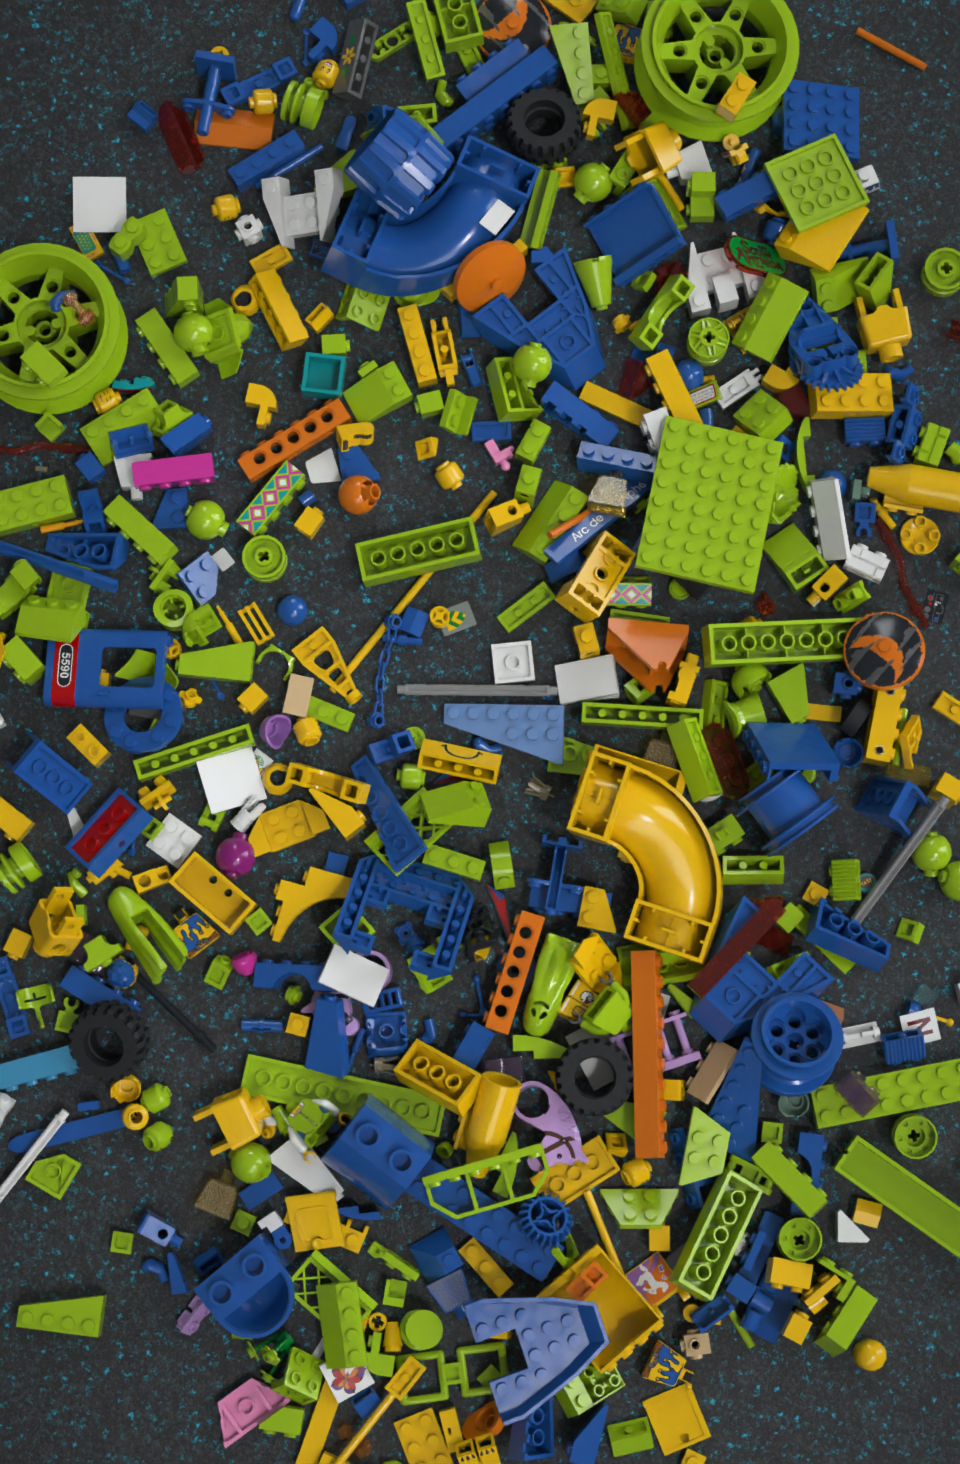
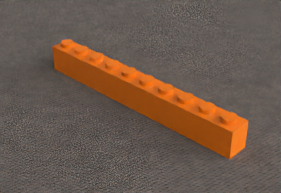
M656 950L631 951L635 1158L638 1159L665 1158L668 1150L667 1142L664 1140V1133L667 1132L664 1112H666L667 1105L666 1100L663 1098V1091L666 1090V1081L663 1079V1070H665L666 1063L662 1057V1050L665 1048L662 1029H664L665 1022L664 1017L661 1016V1008L664 1007L661 988H663L664 981L663 976L660 974V967L663 966V957Z

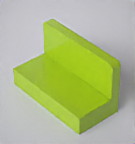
M647 1416L607 1426L614 1457L654 1448Z

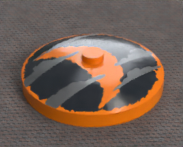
M485 0L477 11L484 34V45L478 47L486 57L495 50L498 53L503 50L504 47L502 45L510 38L513 41L519 38L529 54H532L542 45L547 48L551 33L548 26L551 25V18L547 8L540 0Z
M891 612L872 613L858 620L847 633L843 649L844 661L849 673L860 684L874 690H895L910 683L920 672L925 659V643L920 630L906 617Z

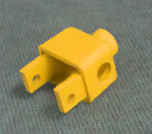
M663 121L624 137L623 142L614 146L616 151L626 147L627 162L630 168L635 169L639 175L630 180L632 186L657 178L682 161L679 152L682 147L681 137L675 130L669 129Z
M899 288L893 289L890 294L893 308L887 304L877 307L874 313L869 315L866 314L862 296L856 297L854 301L858 318L856 328L863 349L865 348L866 354L879 353L881 363L894 362L903 358L902 347L907 346L912 337L907 306L903 307Z
M54 887L47 899L42 898L39 900L29 920L34 937L33 949L42 957L70 956L83 938L81 927L85 922L84 918L76 916L73 904L70 901L74 893L73 887Z
M243 1087L214 1098L211 1104L196 1110L192 1117L196 1122L214 1114L226 1139L212 1145L210 1152L214 1156L229 1148L234 1151L259 1137L265 1125L263 1119L270 1117L272 1113L269 1103L262 1093L251 1098L248 1090Z

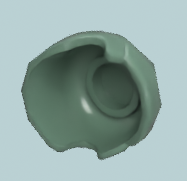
M808 1094L797 1097L780 1095L778 1099L779 1111L785 1117H801L808 1111L810 1106Z

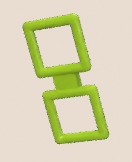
M494 1342L459 1347L456 1350L458 1362L445 1364L444 1352L442 1350L396 1356V1371L401 1368L410 1355L418 1361L437 1359L441 1391L440 1393L408 1397L407 1393L400 1403L406 1406L448 1400V1385L459 1383L463 1397L492 1394L490 1386L469 1388L465 1355L498 1351L501 1376L509 1374L505 1343Z

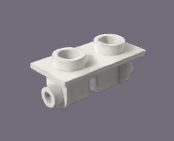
M876 1021L842 1028L844 1036L843 1049L880 1041V1029L877 1027Z

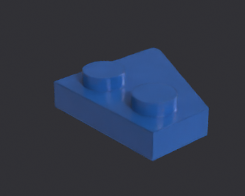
M187 488L166 490L152 523L159 531L187 528V517L184 515L188 508Z

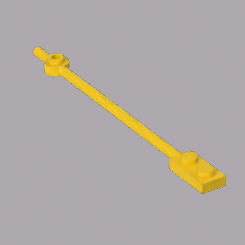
M410 1355L385 1386L389 1393L333 1464H344L393 1400L397 1398L399 1401H402L427 1368L415 1357Z

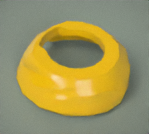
M240 285L231 295V303L236 313L252 316L260 308L249 285ZM241 292H248L252 300L247 306H237L235 298Z
M282 763L270 764L263 772L262 783L268 793L283 795L291 789L293 784L284 782L280 786L273 785L270 781V775L276 770L286 772L287 774L288 767Z

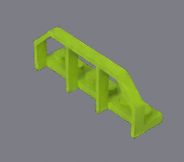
M542 1142L423 1176L422 1181L426 1188L430 1205L457 1220L535 1197L550 1170ZM528 1156L529 1159L541 1156L545 1170L534 1191L526 1195L514 1197L505 1162H509V1165L521 1162L520 1158ZM488 1167L489 1171L502 1167L510 1199L479 1208L470 1177L481 1174L480 1169ZM465 1174L474 1210L455 1214L434 1202L430 1188L440 1186V1181L449 1179V1183L460 1180V1175Z

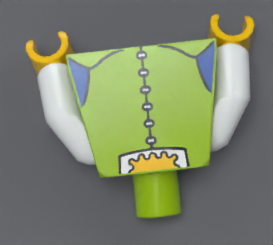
M305 1098L299 1105L295 1101H290L286 1106V1111L290 1113L286 1119L290 1124L287 1128L290 1142L299 1153L304 1154V1160L307 1163H310L306 1159L308 1153H312L316 1158L315 1153L307 1148L311 1149L336 1120L340 1125L345 1126L346 1123L341 1121V1116H346L350 1119V1115L347 1112H339V1108L325 1099H313L310 1101Z

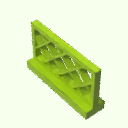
M422 787L401 807L410 821L413 818H420L419 827L415 828L419 831L421 838L423 831L432 830V836L429 839L423 840L429 848L453 825L444 824L443 826H437V824H433V826H423L426 816L419 795L427 790ZM376 829L364 842L396 876H399L409 865L399 873L394 872L390 861L388 862L385 859L388 858L387 854L379 852L384 843L378 835V829Z
M316 1249L291 1279L293 1282L303 1280L304 1292L295 1293V1299L320 1321V1314L314 1310L319 1309V1306H309L306 1296L308 1294H317V1291L306 1292V1280L317 1279L318 1285H320V1279L329 1278L332 1283L349 1281L350 1279ZM310 1262L317 1268L316 1277H305V1268ZM302 1272L303 1278H297ZM358 1287L360 1306L366 1311L362 1315V1320L364 1321L378 1303ZM298 1295H304V1300Z

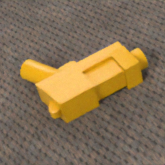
M117 858L100 878L90 871L87 872L88 875L85 878L89 883L94 882L95 885H98L109 876L115 878L117 875H120L129 880L132 872L122 868L124 864Z

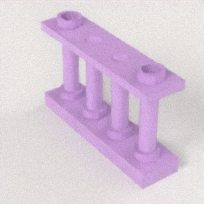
M680 1009L669 1012V1017L664 1018V1022L673 1021L683 1049L682 1056L675 1058L671 1054L662 1029V1037L665 1039V1048L662 1050L666 1063L663 1072L702 1059L699 1050L694 1051L690 1047L681 1018L687 1016L686 1012H680ZM620 1030L617 1035L611 1034L612 1037H609L608 1041H615L616 1045L626 1053L630 1060L623 1038L633 1035L632 1030L627 1033H623Z

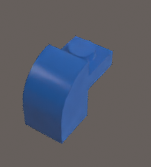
M322 16L309 30L310 37L317 42L308 53V60L314 66L326 58L327 52L334 57L338 50L336 29Z
M98 489L78 491L86 533H107L103 502L99 496Z
M576 551L558 567L552 561L544 565L551 584L566 581L578 573L587 558L583 551Z
M410 730L393 734L385 740L367 746L373 765L392 761L416 749Z

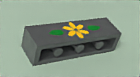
M366 18L349 21L339 63V72L332 91L333 95L344 101L362 99L379 28L378 25Z

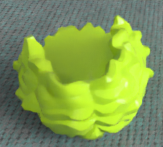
M786 462L785 465H779L768 523L782 524L801 505L798 500L799 489L795 487L799 471L793 464L789 465Z

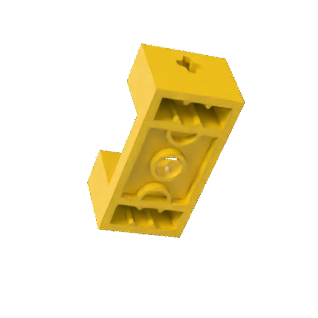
M606 530L590 540L583 551L587 558L573 580L562 586L555 598L556 602L585 624L601 615L636 556L635 552ZM598 569L604 572V579L598 577Z

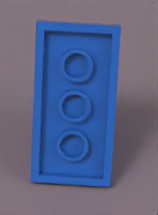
M28 731L26 734L34 740L31 746L15 765L6 758L3 762L12 772L68 815L93 783Z
M873 775L854 810L907 839L913 833L905 823L915 804L931 809L932 804L919 787L909 780Z

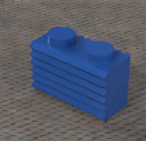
M884 416L844 418V445H849L850 448H858L862 444H869V447L881 446L886 439Z
M920 1028L880 1035L882 1056L888 1065H898L906 1060L915 1062L926 1057L924 1034Z

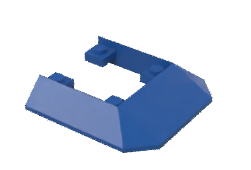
M373 854L358 861L332 937L347 954L351 950L370 956L376 936L357 930L365 905L385 911L387 903L391 902L425 913L426 917L423 924L443 931L435 955L415 949L409 970L427 975V980L451 975L475 897L459 875L414 861L399 876H396L376 854Z

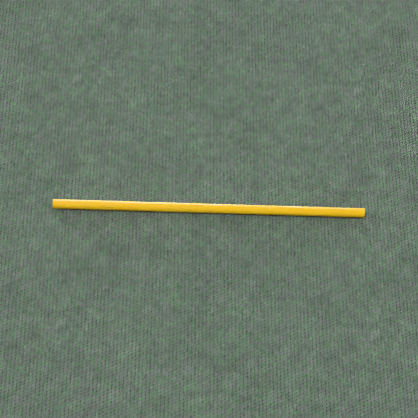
M493 490L487 494L470 515L474 523L497 496V493ZM434 572L422 574L390 614L400 615ZM384 622L347 666L350 675L387 631ZM343 673L335 680L336 684H340L345 680ZM331 687L329 688L331 692H333L334 694L336 693L334 689H332Z

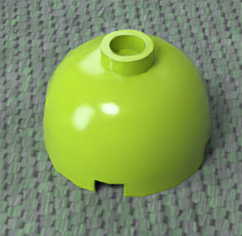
M764 665L736 666L734 668L736 672L731 679L732 689L741 700L742 697L748 696L753 691H760L762 683L764 681L766 683L769 682L772 675Z

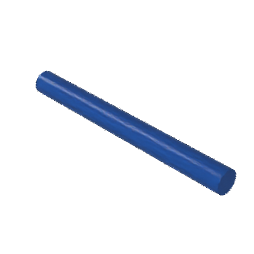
M321 143L317 144L262 179L284 175L323 151V145ZM261 179L254 183L258 190L262 188Z

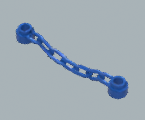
M388 614L384 618V625L388 629L387 641L381 650L378 660L379 667L374 687L376 692L374 710L367 716V724L371 728H380L385 722L383 716L384 672L389 662L390 649L402 624L401 617L397 614ZM390 630H395L394 636L390 635ZM383 653L387 654L386 662L382 661ZM378 680H382V688L377 689ZM377 706H378V707L381 706V711H380V713H379V712H376Z

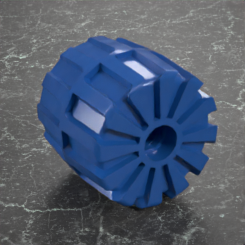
M397 107L384 117L359 146L346 164L344 173L374 202L398 220H403L421 205L425 195L428 197L434 190L435 184L442 180L447 170L451 167L454 156L423 125Z

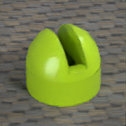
M449 1141L441 1142L436 1147V1153L442 1159H448L454 1151L453 1145L451 1146Z

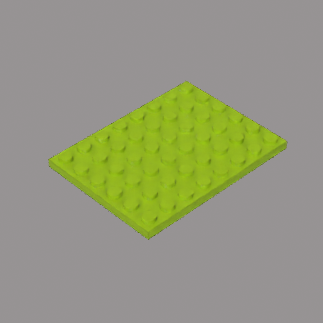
M666 415L635 568L753 595L755 593L784 443Z

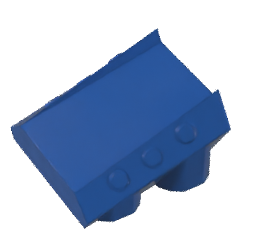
M406 1012L366 1014L368 1057L374 1060L375 1057L386 1058L397 1055L403 1057L408 1051Z

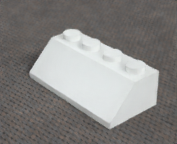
M827 477L808 481L809 486H806V492L812 502V506H809L811 518L814 517L815 525L812 528L814 537L818 539L816 550L824 561L850 559L851 554L838 478Z

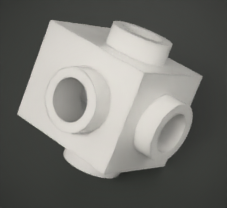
M253 214L249 216L243 215L235 222L237 229L234 232L238 240H243L246 246L255 244L263 238L261 230L264 227L260 219H255Z

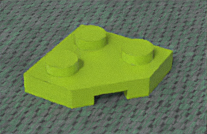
M66 1154L35 1161L25 1180L61 1200L82 1164Z

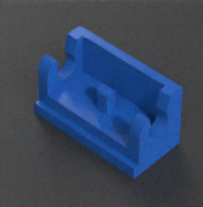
M147 423L108 432L111 452L116 459L155 450L152 433L149 431Z
M721 1290L714 1296L712 1301L705 1302L689 1316L703 1334L732 1312L735 1307L723 1290Z

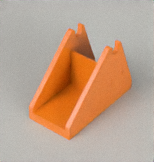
M609 618L605 652L609 655L613 654L615 661L650 693L654 692L657 685L661 686L663 693H665L680 662L685 656L689 625Z

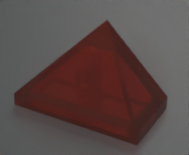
M628 357L617 395L632 400L652 386L644 369V361Z
M770 927L755 944L787 956L794 937L777 928Z

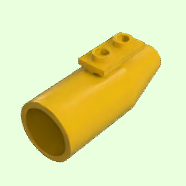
M915 464L869 467L866 486L884 494L882 505L886 507L887 511L898 512L899 509L906 511L905 514L917 516L918 513L923 514V507L960 513V472Z
M493 1071L482 1074L474 1105L464 1117L459 1116L458 1122L460 1126L453 1136V1141L455 1142L453 1149L461 1148L466 1150V1164L498 1155L506 1143L522 1083L516 1078ZM489 1168L480 1169L481 1174L472 1177L485 1178Z

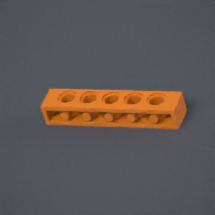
M332 398L323 404L324 407L319 410L314 409L310 411L303 420L298 419L292 422L290 428L285 431L279 430L273 435L274 438L269 441H261L256 445L257 448L251 452L248 450L242 453L237 461L250 483H254L280 467L286 460L293 459L335 433L336 426L351 423V416L340 399L334 400ZM325 415L333 417L330 422H324L322 418ZM308 425L316 427L312 433L306 432L305 429ZM292 435L299 437L296 443L288 441ZM274 446H281L282 451L275 454L272 452V448ZM258 456L265 457V461L262 464L255 463V459Z
M524 910L521 911V914H516L513 925L517 926L515 934L510 933L507 942L508 945H511L509 953L504 952L501 964L504 965L503 972H498L495 984H498L497 991H492L488 1002L492 1006L490 1012H485L482 1021L486 1023L485 1028L506 1035L509 1034L545 917ZM524 927L531 930V936L527 939L522 938L519 934L520 930ZM522 947L525 950V956L516 958L513 954L514 949ZM511 966H515L519 970V975L515 978H511L507 974V970ZM504 986H510L513 989V994L510 997H504L501 994V989ZM499 1005H503L507 1009V1013L503 1017H498L495 1014V1008Z

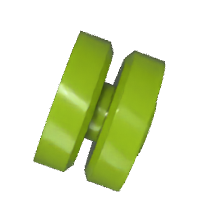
M945 247L937 249L929 255L922 267L920 276L922 285L927 292L934 296L947 297L959 290L960 252Z
M259 535L252 538L245 545L242 552V562L247 573L254 580L261 583H271L278 580L285 573L288 566V557L283 545L276 538L269 535ZM264 557H268V559H269L268 561H267V560H263V561H262V559H263Z

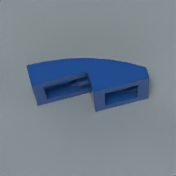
M359 1205L338 1208L340 1214L359 1220L381 1219L380 1210L360 1213Z

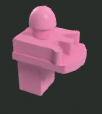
M493 439L484 443V447L495 466L501 465L502 470L508 471L510 463L507 460L513 458L512 452L515 448L509 446L500 452Z

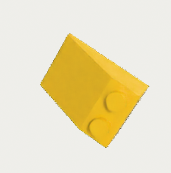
M312 787L309 789L311 795L347 841L366 828L364 822L367 820L359 809L355 811L353 807Z

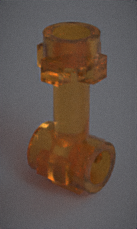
M70 290L62 297L63 303L66 306L70 304L79 314L76 319L83 327L91 325L97 316L90 308L85 310L76 300L78 295Z
M345 1423L336 1432L341 1440L346 1438L348 1441H351L355 1436L351 1432L353 1427L347 1426ZM364 1438L356 1447L354 1453L363 1459L372 1452L374 1445L370 1440Z

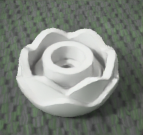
M744 1232L734 1253L735 1256L742 1257L743 1252L748 1251L750 1235L747 1232Z

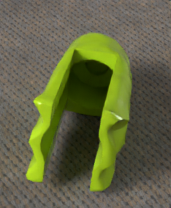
M125 886L114 889L108 898L110 913L149 975L152 983L156 985L161 982L162 974L166 971L167 965L138 929L137 925L143 923L149 929L153 940L175 971H180L188 955L186 945L180 940L169 924L133 889Z
M552 933L546 935L538 957L532 988L527 996L523 1014V1026L530 1035L541 1037L551 1029L561 1007L563 995L575 973L568 961L572 958L580 943Z

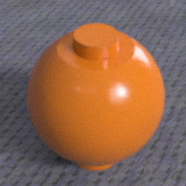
M353 475L346 478L340 485L338 499L344 510L354 515H362L373 509L381 492L379 486L374 484L368 477Z

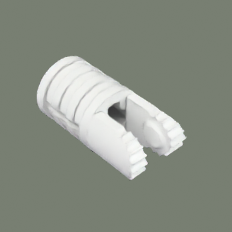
M253 795L230 821L241 833H244L266 808L264 803L258 804L259 798L256 795Z

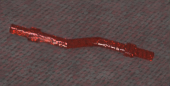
M38 441L20 447L0 446V454L16 456L39 449L64 451V454H83L89 452L88 446L74 445L72 442H65L64 444Z
M880 517L875 522L881 533L880 537L888 545L897 562L900 588L911 606L910 611L914 617H917L924 630L930 627V624L923 613L922 605L918 604L908 586L905 560L893 540L894 535L891 530L887 529Z

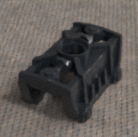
M487 906L471 908L469 914L470 921L467 920L461 940L466 951L464 956L465 962L468 964L476 961L473 950H481L491 947V945H493L495 956L504 954V946L499 943L496 933L498 929L497 923L495 924L492 921ZM483 912V915L479 918L478 914ZM484 934L489 935L491 939L486 940ZM475 937L476 943L471 945L470 941Z

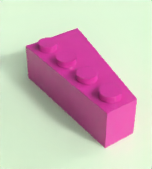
M211 453L131 462L134 487L141 492L150 491L151 488L156 487L168 489L171 486L185 487L192 484L216 483Z

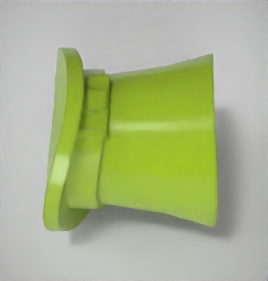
M171 589L161 593L153 605V612L157 620L171 631H182L185 619L195 611L190 596L179 589Z
M756 691L735 703L722 700L734 739L739 737L741 731L746 729L747 722L767 723L761 700Z
M411 1310L401 1319L399 1327L401 1338L413 1350L422 1351L436 1346L442 1338V1322L432 1311Z

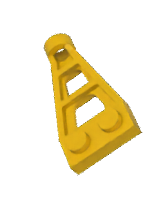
M323 626L291 650L307 670L342 695L349 705H353L361 699L363 695L356 689L336 642ZM324 651H329L334 663L325 670L316 665L314 660ZM337 668L345 676V680L340 684H336L329 677Z

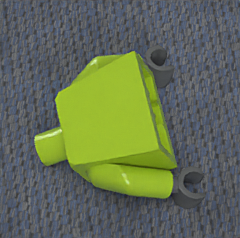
M605 971L609 976L608 981L603 980L601 976H599V981L603 984L608 983L610 987L606 985L583 1014L585 1019H582L577 1011H572L578 1015L576 1021L568 1019L572 1024L579 1023L581 1028L593 1035H608L609 1033L617 1035L620 1030L623 1033H627L632 1028V1023L628 1021L632 1016V1010L629 1008L631 1004L628 992L617 981L612 980L613 976L609 971Z

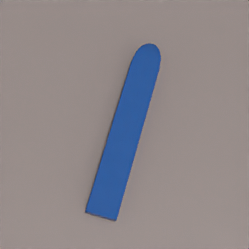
M123 1109L64 1123L45 1147L124 1128L125 1126L121 1121ZM46 1128L15 1137L9 1142L8 1149L18 1153L28 1152Z

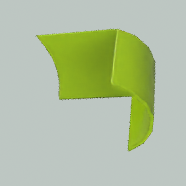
M136 649L130 660L115 673V677L127 680L140 677H155L157 654ZM166 663L165 681L176 689L179 682L178 677Z

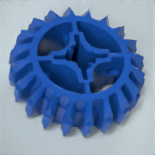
M540 1192L539 1196L536 1195L526 1199L525 1203H522L520 1206L518 1224L523 1225L520 1228V1232L527 1233L525 1239L532 1238L531 1244L537 1241L539 1247H542L544 1243L547 1248L551 1247L552 1244L557 1246L570 1234V1229L573 1226L571 1222L573 1215L567 1214L570 1211V1207H564L566 1201H558L559 1195L553 1198L551 1192L547 1196L544 1192ZM533 1208L536 1211V1219L534 1221L531 1218V1210ZM557 1218L559 1219L558 1231L555 1229L556 1225L554 1222Z

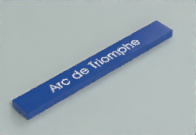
M630 481L624 486L625 492L622 493L620 490L616 492V496L618 495L620 499L622 497L626 500L623 509L622 505L619 506L622 510L620 513H625L648 495L651 485ZM611 496V499L606 500L599 506L603 512L611 513V511L615 512L617 510L613 504H608L612 503L613 501L611 500L616 496ZM597 511L591 512L580 523L544 550V554L558 567L618 519L620 513L617 512L619 515L612 516L611 514L607 515V513L603 514Z

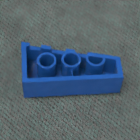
M555 380L541 398V407L544 412L588 442L611 446L619 434L618 426L613 421H607L597 410L590 408Z
M821 897L811 909L805 941L878 972L889 960L891 944L871 930H864L855 919L851 921L842 914V910L837 907L835 909L827 904V900Z
M553 1396L525 1419L512 1423L507 1459L528 1461L554 1457Z

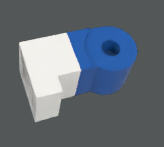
M276 1210L257 1222L261 1229L267 1226L274 1237V1244L277 1248L286 1249L291 1245L292 1235Z

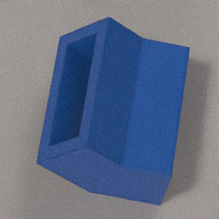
M142 100L135 102L133 108L127 114L128 119L146 134L155 125L160 116Z
M547 246L540 250L531 251V270H534L553 256Z
M408 606L399 630L420 638L429 614Z
M216 1245L193 1260L195 1267L202 1275L224 1261Z
M372 1385L350 1399L353 1407L362 1419L374 1412L383 1401Z

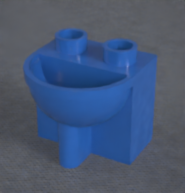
M265 1232L254 1238L193 1290L227 1331L236 1336L251 1339L265 1337L278 1330L288 1319L295 1299L293 1281L285 1268L290 1262Z

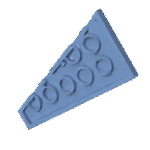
M444 704L445 725L563 766L564 705Z

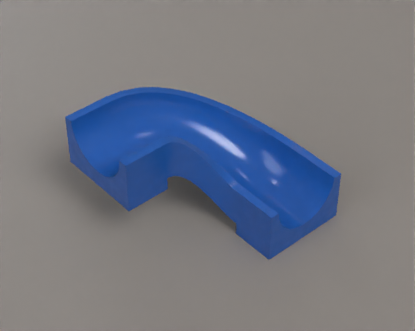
M469 134L455 161L448 180L436 193L421 203L416 210H413L406 219L398 220L357 187L320 271L358 289L383 296L404 297L420 295L453 284L458 267L469 253L487 242L506 240L530 197L541 168ZM499 199L515 212L499 232L494 235L479 222Z

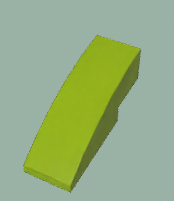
M513 1035V1052L533 1051L534 1059L560 1058L566 1051L565 1047L549 1040L527 1035Z
M512 1131L501 1154L518 1149L515 1132ZM505 1162L512 1187L517 1163L509 1165V1162ZM501 1167L496 1169L501 1174L492 1191L508 1198L509 1192Z

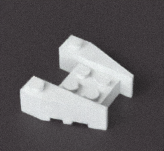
M333 167L314 170L316 192L293 196L290 194L289 179L280 176L261 179L263 200L282 247L295 249L294 238L320 234V241L333 243L336 231L334 228L337 215L339 216L340 198L343 197L344 192L341 170Z
M732 232L730 240L733 237H738L735 232ZM691 242L687 279L695 288L686 300L690 318L693 319L710 314L711 304L708 295L714 294L711 276L730 271L735 287L743 286L747 304L750 305L753 303L765 280L764 274L760 269L742 264L734 256L730 246L697 254L694 242ZM736 248L738 250V259H740V255L744 256L740 248ZM746 254V255L748 256V260H749V262H750V259H753V258L750 257L748 254Z

